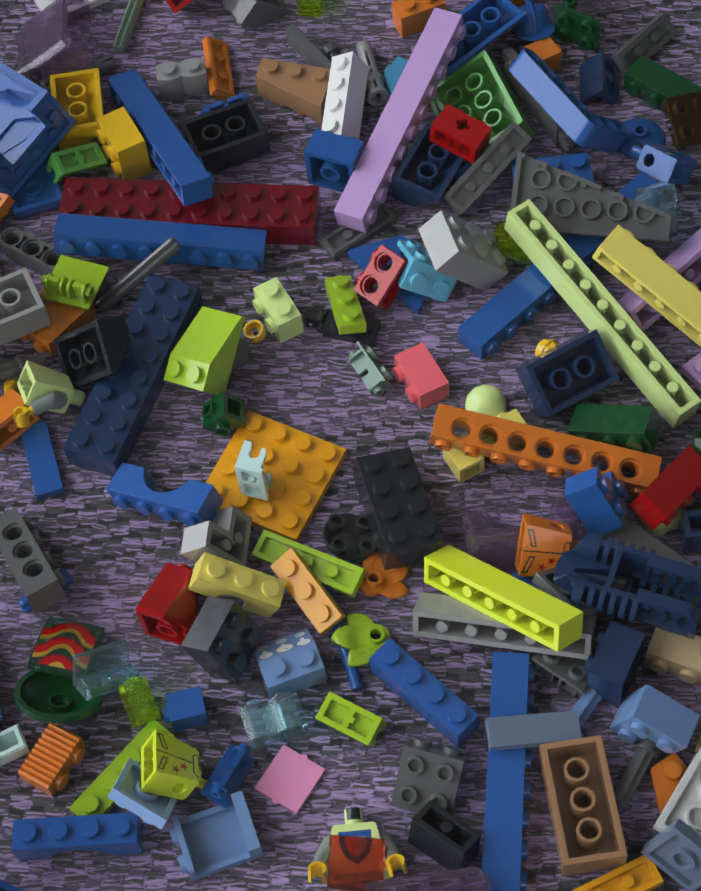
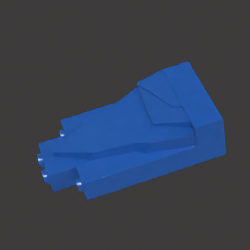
M0 62V191L12 198L77 121L47 90Z

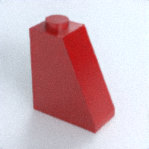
M167 562L135 609L144 634L177 645L182 644L199 614L198 593L188 590L193 573L191 567L182 563L175 565Z

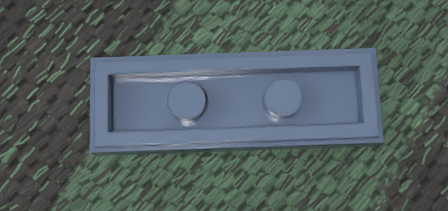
M577 710L489 717L485 720L489 751L539 747L540 744L582 738Z

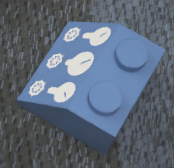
M307 628L259 645L254 651V656L271 701L327 681L322 659L315 641Z

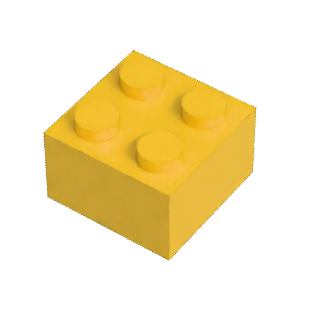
M124 106L96 118L99 127L96 130V134L100 143L103 144L100 146V149L106 160L111 159L112 163L110 165L116 177L121 176L125 180H136L152 172L145 140Z

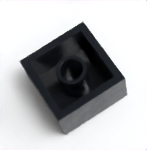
M208 596L181 646L210 676L238 683L264 632L235 600Z

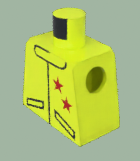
M155 729L141 747V791L184 800L195 787L202 789L212 774L199 768V752L197 749L159 729Z

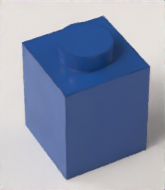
M201 686L165 694L167 705L162 706L163 716L166 724L171 723L174 732L210 724Z

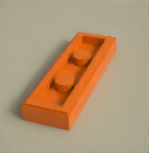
M206 35L202 43L210 96L227 101V98L235 96L227 42Z

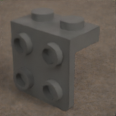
M415 737L414 740L410 739L403 747L392 804L399 808L419 812L432 800L453 814L461 774L467 765L469 754L462 753V748L446 744L444 748L432 745L433 741L427 738Z

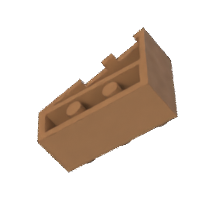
M262 58L255 76L258 95L282 107L287 106L295 110L298 115H306L316 120L317 124L322 125L330 69Z

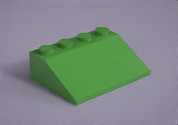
M483 50L451 75L441 80L437 86L435 99L429 102L436 117L449 104L492 127L489 144L483 152L513 121L531 138L536 135L499 64L486 50Z

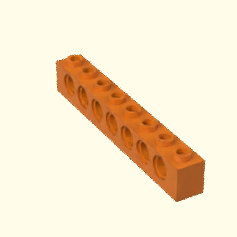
M440 403L436 410L429 443L435 444L434 447L440 450L450 451L452 448L462 451V454L476 458L481 455L489 457L494 463L507 464V462L518 464L520 469L527 471L539 469L546 471L547 475L561 478L563 475L572 477L595 468L593 461H601L606 466V471H601V473L613 471L616 478L624 482L627 491H630L629 494L637 497L658 477L662 460L660 456ZM458 427L464 428L468 436L464 438L458 437L454 433V429ZM482 435H492L496 443H485L482 440ZM509 442H520L523 446V450H513L510 447ZM540 447L548 449L551 457L544 458L540 456L537 449ZM565 455H575L578 459V464L568 463ZM627 467L631 469L634 478L625 477L622 474L621 468Z

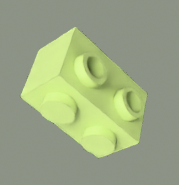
M277 277L253 288L255 297L252 300L253 306L258 314L263 315L268 331L271 334L274 333L280 343L304 332L302 315Z

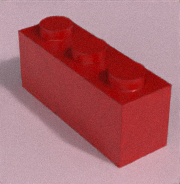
M689 445L628 505L653 531L661 523L668 526L679 515L675 510L678 507L683 510L694 500V497L691 495L693 491L697 494L701 492V456Z

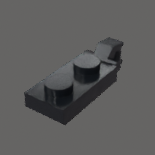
M308 309L305 316L306 326L316 328V332L321 333L323 337L352 343L359 341L363 345H370L372 347L375 346L381 327V320L364 317L366 332L339 335L332 310H323L321 312Z

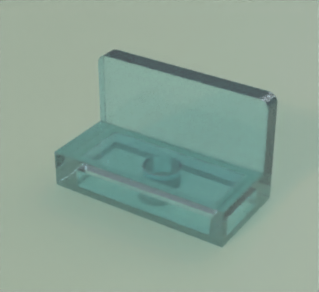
M125 639L73 656V685L86 700L140 683V673L129 662V643Z

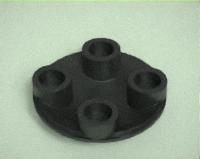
M334 513L329 517L323 528L322 536L326 547L340 559L351 562L363 561L373 555L377 549L366 515Z

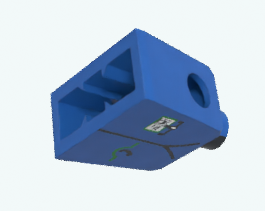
M637 142L631 150V157L638 160L636 164L637 169L666 184H688L698 161L662 144L646 143L643 145Z

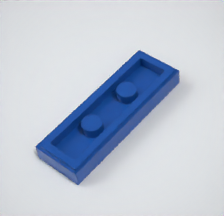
M46 420L37 422L22 433L21 437L37 499L41 500L65 493L48 424Z

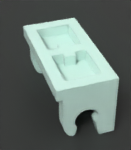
M244 440L234 466L241 495L268 501V491L272 479L270 473H267L265 476L263 465L267 456L266 450L263 447L260 450V455L257 458H252V442Z

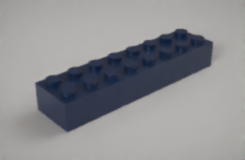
M150 273L126 321L131 340L116 373L96 381L63 447L69 464L114 477L121 463L128 462L166 382L164 376L170 354L203 305L199 286Z

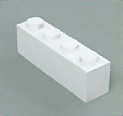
M354 51L332 57L322 130L331 131L334 134L346 137H354L359 140L369 67Z

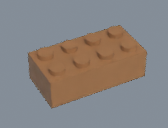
M597 735L540 744L539 762L562 877L616 869L626 864L628 855L602 736Z

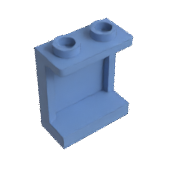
M242 790L230 794L232 801L226 809L218 805L184 818H179L177 814L171 816L174 826L169 827L173 844H180L183 853L177 856L182 873H189L192 881L264 856Z

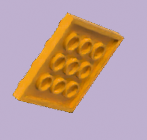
M248 410L245 415V424L236 430L205 483L214 485L223 499V503L218 511L233 506L252 517V526L298 542L346 457L347 450ZM244 440L252 442V458H257L263 447L266 450L267 456L263 465L265 476L267 473H270L272 479L268 491V501L241 495L234 466Z

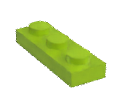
M351 275L325 277V289L339 335L366 332V321L357 293L353 290L354 284Z

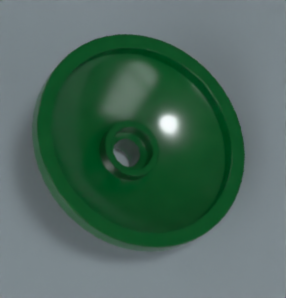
M49 665L38 667L24 674L14 688V700L17 707L30 718L48 724H68L83 720L96 712L105 699V686L101 678L89 669L77 666L76 671Z

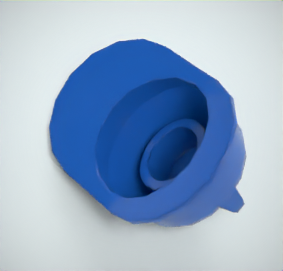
M525 0V5L518 7L526 16L525 19L513 27L518 38L526 41L545 39L554 33L555 26L549 18L545 5Z

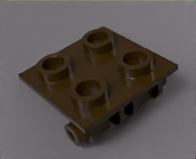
M701 91L665 98L662 110H664L666 119H670L666 121V124H671L668 132L673 131L670 134L673 142L672 146H675L677 151L687 146L700 144Z

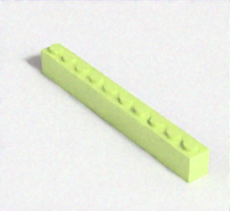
M528 199L508 211L504 229L589 330L597 329L606 350L672 429L695 415L701 399L533 202Z

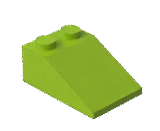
M202 306L171 352L164 380L215 395L226 391L246 317Z

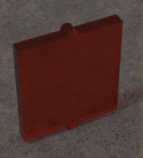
M330 835L329 859L325 861V864L328 865L327 889L383 891L384 869L387 868L386 863H384L385 839Z

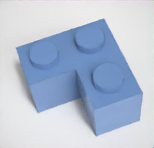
M647 684L623 698L609 729L616 732L618 738L624 742L636 744L648 738L656 743L658 749L674 754L687 748L700 715Z

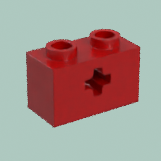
M447 104L432 123L429 140L473 164L489 144L492 127L481 120L469 116L461 109Z

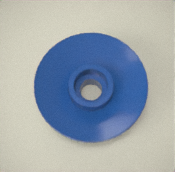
M633 118L622 122L630 131V135L618 149L625 156L631 157V150L637 142L643 145L646 143L664 145V132L655 122L644 118Z

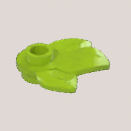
M361 613L348 614V625L338 628L331 636V641L350 650L347 661L349 667L367 665L370 663L369 658L390 638V632L385 626L374 624L367 615ZM379 634L381 637L379 639H373L371 638V635Z

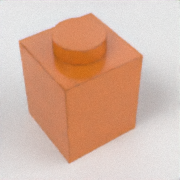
M550 36L523 47L535 52L552 71L561 68L562 49L559 44L553 42Z

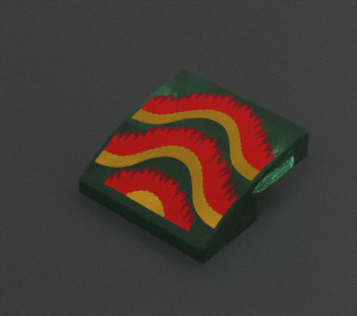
M49 616L31 653L28 669L84 681L94 665V653L104 639L105 628Z

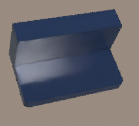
M602 51L580 65V101L584 105L597 97L609 105L619 102V69L615 61Z

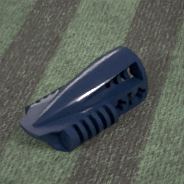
M597 532L585 536L574 549L563 552L557 561L553 583L567 591L571 596V604L581 606L582 601L586 602L585 608L591 609L594 604L597 605L596 611L602 613L603 608H607V614L613 616L614 611H618V618L623 619L625 614H628L629 621L634 622L638 618L661 630L694 639L701 617L700 567L656 555L657 550L651 548L650 553L645 552L646 546L640 545L639 550L635 549L636 544L632 542L629 543L628 547L624 546L625 540L619 539L618 544L614 543V537L611 536L608 537L607 541L603 540L604 534ZM657 589H662V593L656 592ZM669 591L675 592L674 597L668 596ZM681 593L687 594L685 601L679 600ZM693 596L699 597L697 607L691 604Z

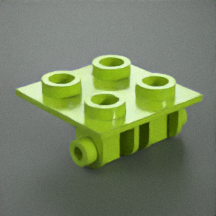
M61 255L53 272L41 277V285H44V289L40 298L89 310L110 268Z

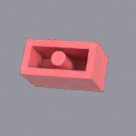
M423 342L394 355L395 367L392 368L393 374L399 383L403 381L406 386L405 392L411 403L416 402L420 410L450 396L449 381Z

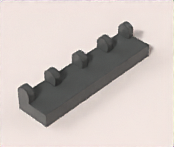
M515 121L511 122L442 198L452 207L456 214L462 215L517 156V151L521 152L532 138Z

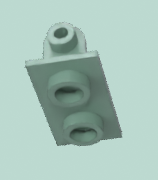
M357 341L356 343L360 349L349 353V363L360 377L367 371L369 372L361 379L369 392L378 397L385 392L384 388L387 386L393 390L396 389L390 381L393 375L384 365L380 366L376 361L380 358L376 351L370 345L365 347Z

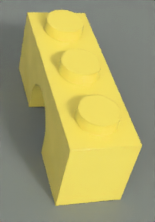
M516 408L496 416L526 424ZM466 433V434H464V435H462V436H460V437H461V438L467 437V436H468V433ZM482 435V440L485 443H496L492 435ZM509 442L510 447L513 450H523V446L520 442ZM452 448L450 451L443 450V458L459 483L484 472L483 456L469 457L462 454V451Z
M204 552L195 563L188 590L207 597H218L219 595L235 596L244 601L242 609L270 618L280 608L287 581Z

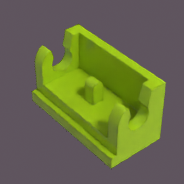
M330 691L315 717L320 722L347 736L373 747L377 743V734L379 731L383 732L387 726L383 718Z

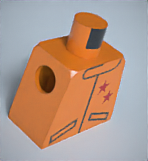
M522 513L515 561L519 577L535 576L536 572L555 568L562 553L574 549L581 540H572V532L566 523Z

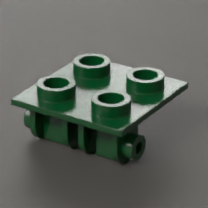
M564 0L561 6L554 4L553 25L555 26L553 37L562 42L576 44L584 50L598 52L600 20L577 12L578 2L576 0Z

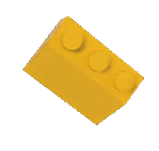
M99 68L50 75L51 95L77 121L58 143L60 151L89 144L97 136L96 130L99 129L96 118L104 115Z

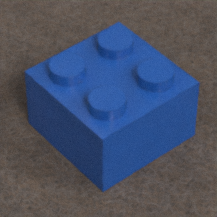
M315 129L304 151L308 183L343 192L364 151L363 141L354 137L334 134L331 131Z

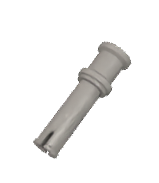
M361 41L356 45V51L359 58L369 67L366 90L368 91L367 99L372 106H381L388 102L390 97L388 90L384 87L385 78L378 71L370 42Z

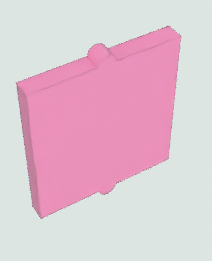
M283 745L254 789L271 799L274 805L279 804L297 815L326 769L309 760L307 754L301 755Z

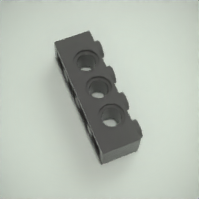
M15 507L0 515V551L36 614L66 598L62 589L66 582L59 569L54 571L51 569L55 566V563L48 551L42 553L41 549L45 548L38 533L31 534V531L35 529L28 516L22 517Z

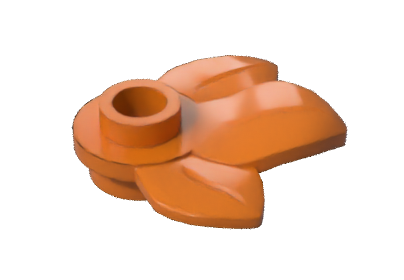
M375 551L373 555L363 561V568L367 573L361 583L360 590L364 595L376 597L381 594L389 599H398L408 594L407 587L401 581L407 576L409 566L384 570L378 551Z

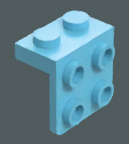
M399 239L397 246L408 259L397 283L399 287L446 303L457 279L435 271L427 249L421 243L413 239H408L407 241Z

